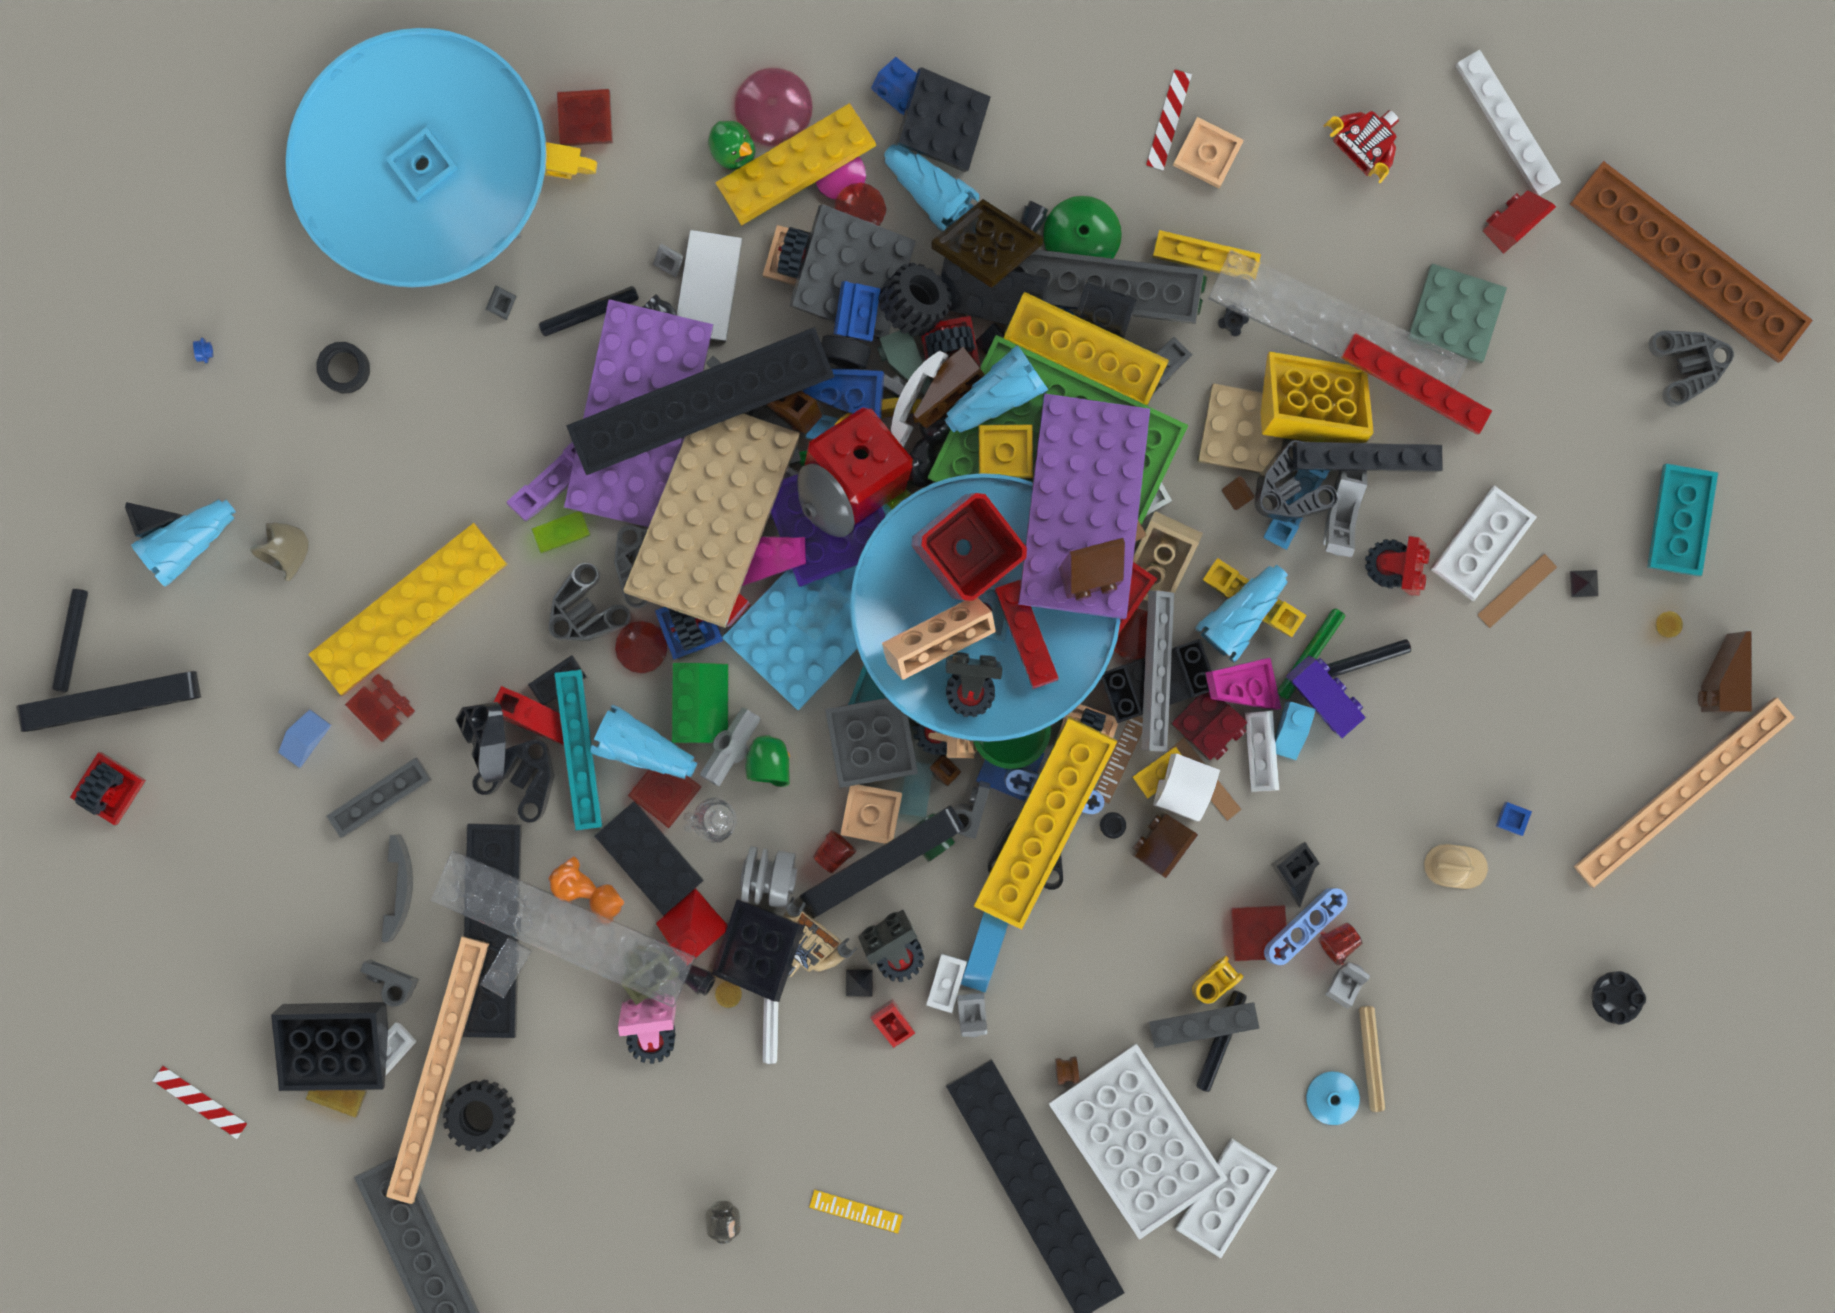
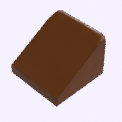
M1239 476L1222 489V493L1234 510H1238L1255 498V495L1242 476Z

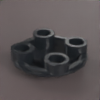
M1622 971L1604 974L1598 978L1592 989L1591 999L1593 1008L1599 1017L1609 1023L1617 1025L1629 1023L1638 1016L1643 1005L1646 1003V995L1638 981Z

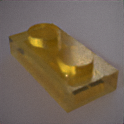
M308 1091L306 1100L356 1118L359 1115L367 1091Z

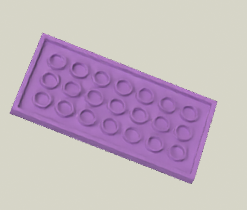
M608 300L583 418L704 371L714 324ZM685 437L589 475L585 474L576 451L564 508L649 527Z
M1044 394L1025 543L1027 556L1023 560L1019 605L1119 619L1127 618L1150 409ZM1124 538V580L1117 586L1118 590L1107 594H1102L1101 590L1093 592L1090 598L1076 601L1075 597L1067 599L1058 568L1068 553L1073 550Z

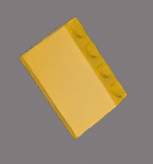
M1268 352L1260 412L1262 435L1306 442L1366 443L1374 432L1367 372L1354 365Z

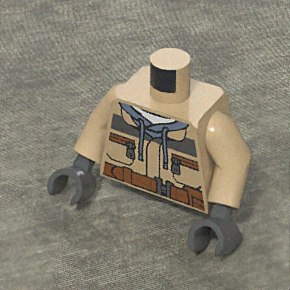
M795 897L791 898L783 917L801 923L805 927L788 976L792 977L800 966L808 972L812 970L820 972L832 968L845 958H849L857 950V947L852 950L847 948L846 943L850 940L849 938L842 942L803 910L805 907L804 902L801 907H796L793 904Z

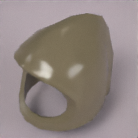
M276 522L266 523L267 544L253 546L250 548V551L263 562L278 570L285 571L284 579L290 581L307 555L309 541L305 533L295 526Z

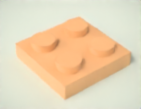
M1197 117L1173 166L1220 189L1244 140Z
M860 784L850 786L840 835L884 844L893 840L902 793Z

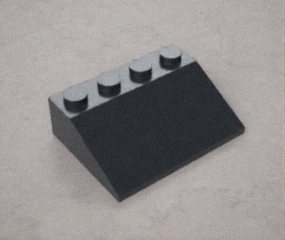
M384 1002L282 1004L271 1014L279 1091L383 1090L385 1088L388 1019L387 1008Z

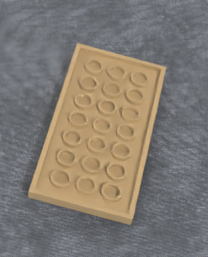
M741 414L686 436L623 589L624 593L726 628L798 444L800 433L746 414Z

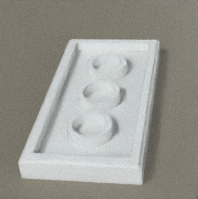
M690 230L677 316L714 324L711 340L726 342L742 238Z
M1494 485L1430 570L1471 601H1475L1537 517Z
M1233 1138L1229 1140L1216 1161L1228 1180L1188 1206L1175 1226L1177 1231L1219 1258H1222L1277 1170L1275 1165Z

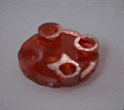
M862 182L850 184L842 189L836 198L834 206L836 210L880 226L887 211L884 198L879 190L870 184Z
M1140 608L1135 610L1118 635L1114 648L1115 653L1130 660L1145 657L1148 611Z
M638 621L630 623L621 630L616 638L615 651L617 659L623 667L632 672L647 673L656 670L662 664L667 654L668 645L659 627L650 622Z

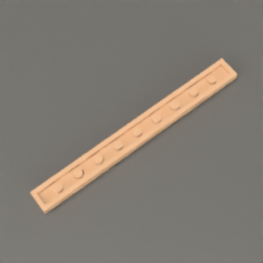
M1778 698L1770 700L1578 862L1574 868L1588 885L1594 888L1795 717Z
M465 936L461 937L386 1197L409 1204H413L415 1201L489 943Z

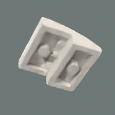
M1171 754L1165 780H1159L1153 806L1194 821H1200L1211 800L1220 770L1179 754Z

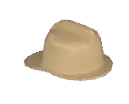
M1438 845L1429 851L1424 861L1425 872L1428 878L1435 884L1445 887L1474 888L1483 882L1488 872V865L1484 855L1477 849L1466 846Z

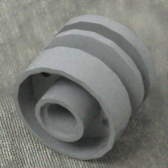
M750 846L749 853L742 867L740 880L741 900L749 902L751 892L755 891V903L759 904L763 893H769V906L786 908L790 894L794 893L797 875V868H794L796 853L778 851L774 862L769 861L768 849H763L761 860L757 859L758 847Z

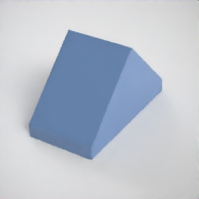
M308 710L286 731L278 753L301 768L332 725L312 710Z

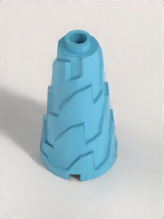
M895 144L886 150L884 154L886 158L885 164L898 177L897 180L912 194L915 201L929 215V219L941 232L974 206L971 204L972 199L978 202L979 193L959 178L955 179L934 166L920 154H915L909 149L900 145L896 146Z
M1017 345L995 363L986 375L972 385V389L960 398L952 409L947 412L948 417L945 421L953 432L958 430L962 433L990 418H997L1013 407L1023 405L1046 392L1048 388Z
M218 499L187 516L183 515L163 528L153 531L134 542L131 546L146 567L156 574L155 577L166 587L189 567L191 562L206 550L224 528L235 519L233 514L236 511L227 500L221 502Z
M1275 565L1274 568L1268 566L1256 578H1252L1234 596L1227 599L1215 612L1212 611L1195 627L1196 631L1201 632L1204 628L1205 630L1200 635L1223 656L1226 654L1231 655L1229 660L1235 663L1249 645V640L1259 628L1264 617L1277 602V597L1288 583L1285 579L1288 574L1278 565Z
M615 705L611 706L612 711H607L595 735L594 740L599 743L597 747L592 745V754L662 774L667 773L685 779L686 776L692 777L697 766V762H694V756L680 749L678 745L661 736L650 726L635 719L622 708Z

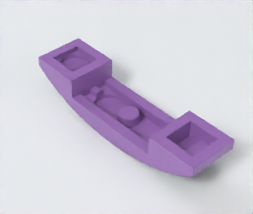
M573 442L563 450L561 456L528 486L525 484L506 502L525 522L546 507L569 486L576 453Z

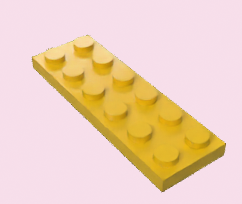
M849 103L715 183L742 226L876 147V143Z
M1026 292L1023 293L1003 338L1145 405H1148L1169 362L1164 357Z

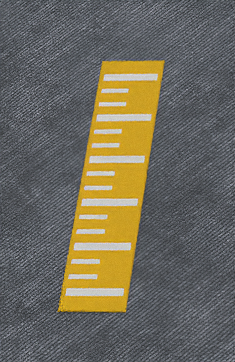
M814 1190L809 1208L894 1233H899L903 1215Z

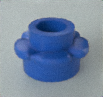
M203 337L201 340L193 341L196 361L208 363L209 358L214 356L212 343L206 342Z

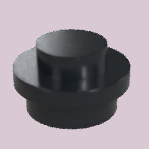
M1107 813L1100 821V830L1108 838H1119L1126 830V821L1119 813Z

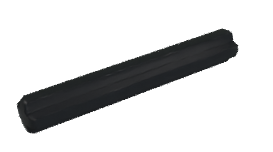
M630 286L539 323L540 331L544 336L551 335L606 313L608 300L630 304L637 301L639 296L635 287Z
M73 589L71 593L52 689L55 691L67 692L69 690L88 597V591Z
M1404 639L1329 663L1327 665L1330 670L1327 673L1331 677H1335L1410 653V642L1408 639Z
M1234 990L1227 1007L1245 1004L1247 996L1242 992ZM1232 1034L1214 1038L1196 1084L1198 1089L1205 1092L1211 1091Z

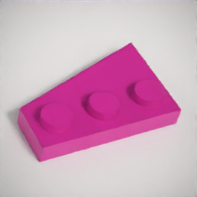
M761 536L742 587L806 564L805 537Z
M1271 658L1205 673L1211 699L1271 710L1282 709Z

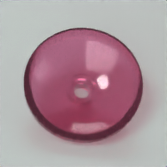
M766 68L751 74L741 84L736 94L735 115L737 122L741 123L748 130L753 141L762 145L778 146L805 130L812 117L813 104L808 87L796 74L785 69ZM771 98H775L777 100V103L775 105H769L768 100Z

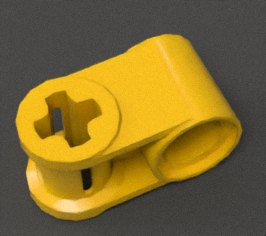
M1226 955L1216 961L1206 973L1194 982L1192 993L1197 1000L1206 1004L1213 1003L1244 977L1242 973H1237L1228 962L1229 958ZM1209 983L1212 987V992L1210 996L1203 998L1200 995V988L1202 985Z

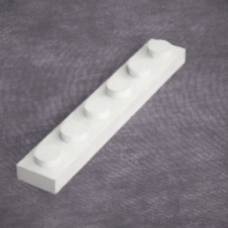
M1478 50L1459 61L1455 65L1532 192L1541 196L1561 183L1560 179L1482 52Z

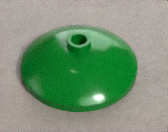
M1075 196L1060 202L1048 215L1043 231L1046 251L1114 259L1122 238L1121 225L1115 212L1105 202L1090 196ZM1086 227L1089 231L1088 234L1082 235L1079 232V228Z
M1051 725L1024 737L1003 741L973 742L981 756L991 764L1006 769L1022 768L1033 763L1043 754L1050 740Z

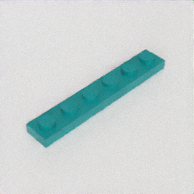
M582 669L555 672L575 831L599 828L603 824L594 757L591 753L592 741Z

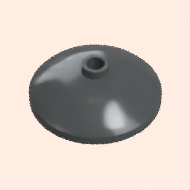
M807 464L802 467L798 473L797 491L805 516L815 526L829 535L845 537L850 534L854 528V515L848 497L840 484L827 470L817 464Z

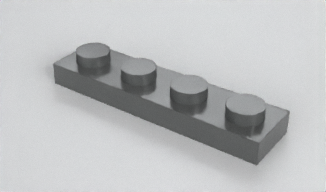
M414 758L328 814L327 818L339 837L343 838L432 779L420 760Z
M1255 1002L1149 1022L1154 1048L1260 1029Z

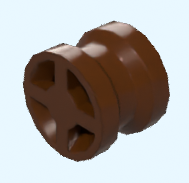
M1070 1057L1069 1060L1055 1058L1058 1085H1063L1066 1081L1079 1083L1077 1057Z

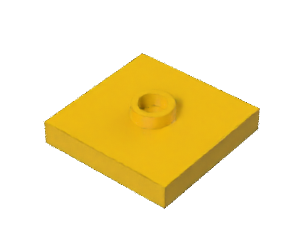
M979 425V474H1001L1021 479H1033L1032 425Z

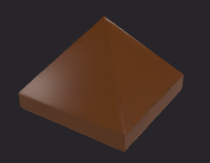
M941 755L929 767L935 779L946 786H949L961 773L946 755Z

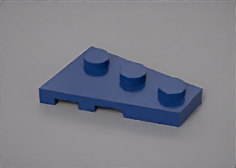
M832 369L834 378L803 390L804 393L815 400L850 414L855 413L862 407L870 408L881 419L884 386L883 371Z

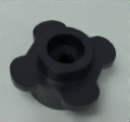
M1230 305L1226 308L1224 317L1218 320V326L1221 329H1227L1232 336L1236 337L1241 334L1243 325L1248 323L1249 316L1236 309L1235 306ZM1231 319H1235L1236 323H1232Z

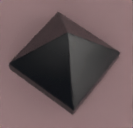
M1597 570L1570 571L1571 597L1599 596Z
M846 969V996H873V969Z

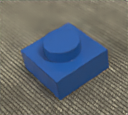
M1504 802L1496 827L1523 836L1532 811L1509 802Z

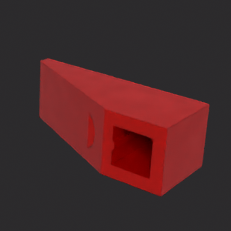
M503 686L500 687L494 702L500 704L504 721L564 746L560 713Z

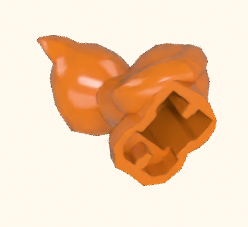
M575 856L551 873L548 881L550 882L551 891L556 898L565 902L578 898L589 899L591 910L602 922L611 923L624 905L623 899L612 885L605 884L596 887L592 880L579 871L580 862Z

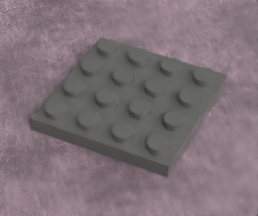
M819 205L789 307L835 323L841 282L848 281L849 283L881 289L898 268L910 263L916 240L826 205ZM880 302L878 303L873 335L874 338L879 340L881 337L889 335L892 324L884 317L885 313L880 309Z

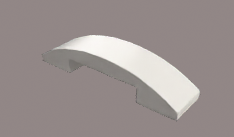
M939 351L928 358L913 373L901 392L894 410L891 433L903 448L914 428L905 423L928 375L935 378L942 363L949 358L950 355Z

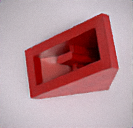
M891 999L871 1013V1020L893 1048L916 1034L894 999Z

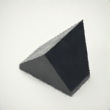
M126 502L125 504L134 534L140 538L167 526L183 516L178 513Z
M1306 842L1271 864L1299 908L1303 902L1314 870L1320 864Z

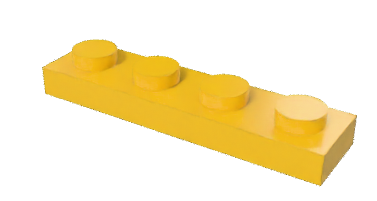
M1159 230L1152 257L1255 281L1261 254Z

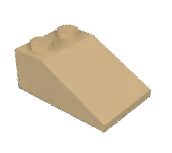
M1155 511L1145 531L1147 536L1142 538L1133 557V562L1158 578L1149 591L1157 590L1175 594L1203 533ZM1148 593L1144 597V600L1148 601Z

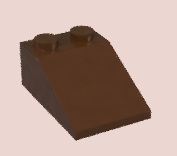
M1124 538L1073 550L1068 553L1058 568L1067 599L1075 597L1076 601L1090 598L1093 592L1101 590L1102 594H1107L1118 590L1117 586L1124 580Z
M1752 631L1726 635L1701 685V691L1698 693V705L1701 707V712H1752Z
M1163 813L1161 817L1157 814L1150 822L1148 828L1151 830L1145 838L1140 836L1133 845L1132 849L1135 852L1132 856L1156 874L1167 878L1198 834L1168 814Z

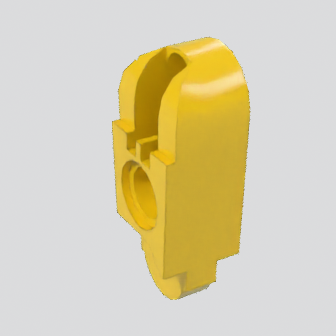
M546 142L545 175L572 179V175H577V173L596 174L598 163L592 159L581 157L580 148Z

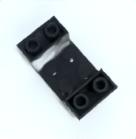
M1201 639L1172 648L1169 705L1209 692L1205 673L1212 670ZM1145 658L1105 671L1101 679L1116 722L1120 723L1143 715Z

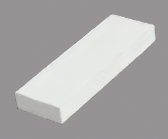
M1273 711L1245 713V720L1248 722L1246 724L1251 792L1279 790Z

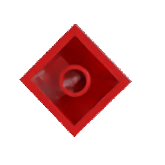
M696 888L656 922L669 945L687 966L726 932L728 926Z

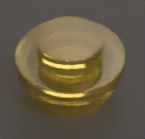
M1664 612L1656 619V630L1661 636L1672 638L1682 631L1683 621L1675 612Z
M725 981L717 987L715 998L721 1006L731 1008L740 1002L742 991L739 986Z

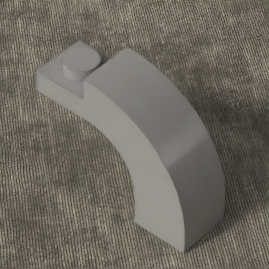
M1339 471L1334 485V489L1338 494V500L1333 507L1328 509L1324 529L1323 545H1326V552L1337 556L1352 557L1355 550L1356 520L1367 487V471Z

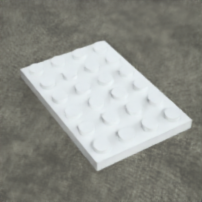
M1134 1044L1049 1102L1050 1107L1139 1240L1228 1180L1137 1044Z

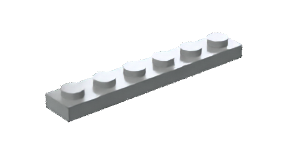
M1156 590L1149 591L1141 748V750L1167 752L1174 593Z

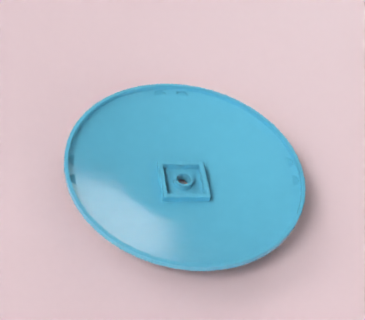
M431 28L396 30L369 38L338 56L320 73L305 93L296 110L287 141L286 177L289 194L298 218L311 239L332 260L348 271L364 279L390 286H434L462 278L480 269L496 258L518 236L534 210L542 189L547 156L546 137L537 104L530 90L519 74L496 52L476 40L451 31ZM423 158L428 159L427 168L417 170V162Z
M983 473L962 475L933 483L915 492L888 513L876 527L859 558L851 590V621L855 643L861 660L876 686L895 707L920 725L953 738L985 742L1010 740L1038 732L1068 715L1084 701L1099 682L1113 655L1120 626L1119 618L1031 606L1059 677L1058 681L1032 689L995 593V588L1021 580L1022 561L978 597L983 603L991 607L996 632L958 651L969 654V657L972 659H979L980 655L996 657L997 662L1001 663L1003 668L1001 679L991 678L995 686V699L990 709L986 710V713L978 714L977 717H964L960 713L957 714L950 707L946 697L947 681L951 678L952 674L946 673V658L904 680L887 664L882 646L883 642L965 601L951 598L911 546L912 536L963 495L981 493L987 495L1025 545L1033 482L1001 474ZM964 539L958 541L956 545V550L960 555H966L970 550L968 541Z

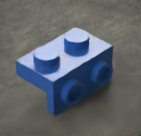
M895 57L878 72L871 89L904 116L917 73L899 58Z

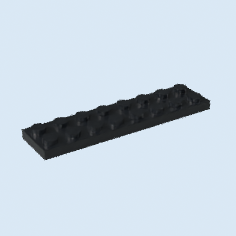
M467 824L464 936L489 943L462 1037H516L521 824Z

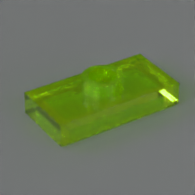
M577 511L531 528L541 554L591 536L582 511Z

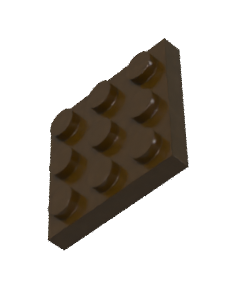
M984 199L931 241V249L991 288L1043 245V237Z

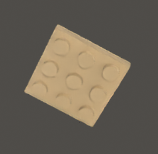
M1212 384L1198 462L1262 473L1281 449L1283 438L1262 435L1260 412L1263 393Z

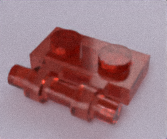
M378 673L371 680L377 686L373 692L366 686H363L345 705L381 742H385L403 724L396 715L402 712L409 718L415 713V710L409 705L410 701L405 696L402 697L393 688L394 684L389 679L385 680ZM383 695H386L394 703L390 709L379 700Z

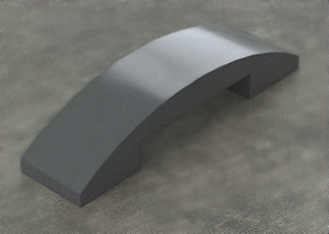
M399 834L390 835L388 862L398 863L395 913L386 914L383 917L382 942L392 941L397 936L405 922L412 899V863L407 845L402 835Z

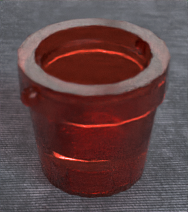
M830 830L813 855V858L823 869L833 874L844 862L852 858L856 850L843 836L834 830Z
M1348 922L1328 933L1321 932V936L1318 937L1324 952L1336 965H1344L1346 958L1363 944L1358 932Z

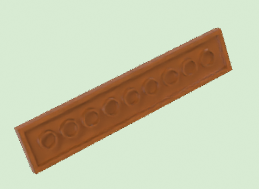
M1605 161L1598 166L1570 203L1573 208L1777 363L1785 358L1813 321Z

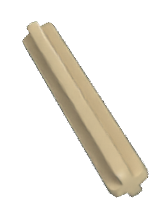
M1362 1006L1359 1008L1369 1107L1372 1112H1381L1385 1110L1375 1008L1373 1006Z

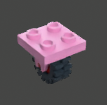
M657 995L652 999L643 1000L638 1005L632 999L622 1002L618 1023L619 1036H627L626 1044L628 1045L629 1053L633 1052L635 1059L641 1056L640 1062L645 1063L646 1059H650V1064H654L655 1058L658 1059V1062H661L664 1056L668 1058L670 1051H673L676 1036L674 1025L676 1011L675 996Z

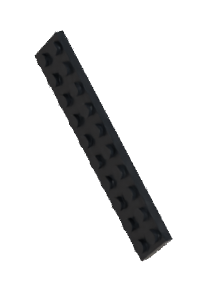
M813 327L568 424L566 427L585 474L589 475L832 379L835 376L816 328Z
M990 1059L947 1084L946 1087L1074 1313H1092L1123 1295L1125 1292L993 1060Z

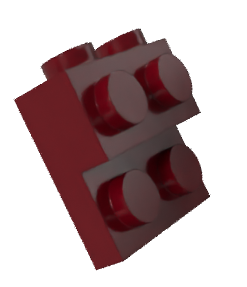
M1210 692L1198 695L1171 722L1207 760H1212L1213 758L1219 760L1228 751L1225 745L1232 738L1235 741L1240 739L1247 731L1244 726L1248 723L1225 701L1211 699Z

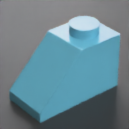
M1291 701L1285 702L1275 734L1277 755L1293 760L1297 759L1309 734L1316 709Z

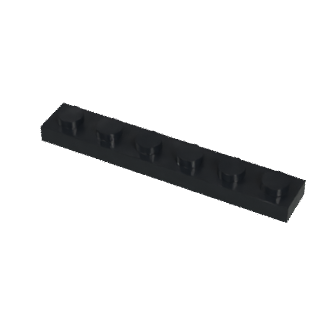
M1332 442L1292 443L1293 470L1443 471L1442 445Z

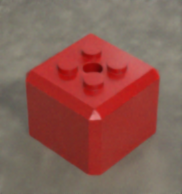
M864 407L811 440L805 460V465L817 464L827 470L837 480L851 504L854 525L905 492L913 463L912 457L872 409ZM862 449L867 452L868 457L866 459H858L854 456L853 452Z
M981 493L963 495L912 536L911 546L951 598L957 600L974 601L1025 560L1027 556V547L987 495ZM962 539L968 541L970 545V550L966 555H960L956 550L958 541Z

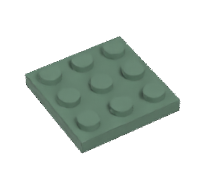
M1431 264L1407 340L1483 363L1507 287Z

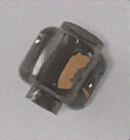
M715 1202L705 1213L706 1232L711 1239L716 1240L720 1244H726L739 1235L741 1231L740 1212L731 1202Z

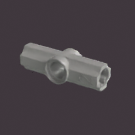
M742 707L728 730L720 732L713 741L715 751L703 768L700 776L719 787L732 765L739 763L745 758L748 752L746 743L761 718Z

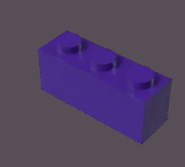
M1309 655L1290 671L1286 677L1311 707L1316 709L1318 715L1330 729L1342 739L1366 718L1361 712L1363 706L1355 697L1349 698L1344 693L1347 689L1346 686L1337 677L1332 679L1327 673L1330 670L1329 666L1321 658L1316 660Z

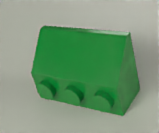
M673 663L672 743H713L715 737L720 732L728 730L729 664Z

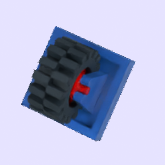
M666 607L655 610L673 660L723 642L718 625Z

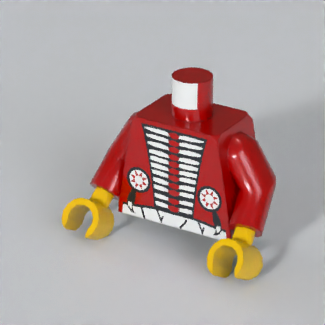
M1388 110L1380 118L1373 111L1367 114L1356 112L1330 118L1323 126L1332 128L1333 132L1330 136L1334 137L1336 135L1333 142L1366 176L1369 175L1371 177L1372 174H1376L1380 178L1378 183H1382L1388 175L1395 157L1396 145L1394 141L1397 135L1391 129L1399 122L1397 115Z

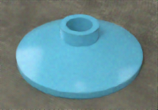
M1330 1071L1322 1073L1313 1079L1307 1090L1306 1101L1309 1111L1317 1120L1328 1125H1339L1347 1122L1354 1116L1359 1107L1360 1096L1358 1088L1351 1078L1343 1073ZM1333 1095L1339 1096L1337 1104H1331L1330 1102Z

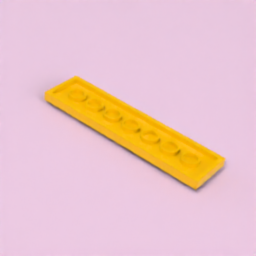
M472 523L308 655L338 693L343 696L508 564L479 527Z
M1068 717L974 903V907L1022 930L1117 744L1116 739Z

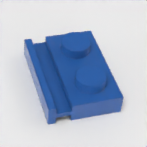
M848 281L841 282L833 335H841L868 342L873 341L879 303L878 296L881 289L849 283Z

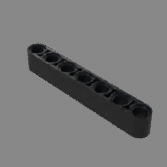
M190 671L17 705L16 708L21 732H29L201 698L197 671Z
M952 805L810 888L799 897L805 903V907L814 919L964 830L965 827Z

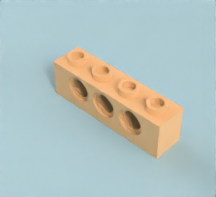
M976 598L974 601L965 600L883 642L882 646L887 664L902 680L995 633L996 629L992 611L979 598Z

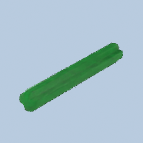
M1337 608L1332 609L1290 671L1309 655L1315 659L1318 658L1346 615ZM1287 677L1277 689L1278 695L1284 699H1289L1296 690Z

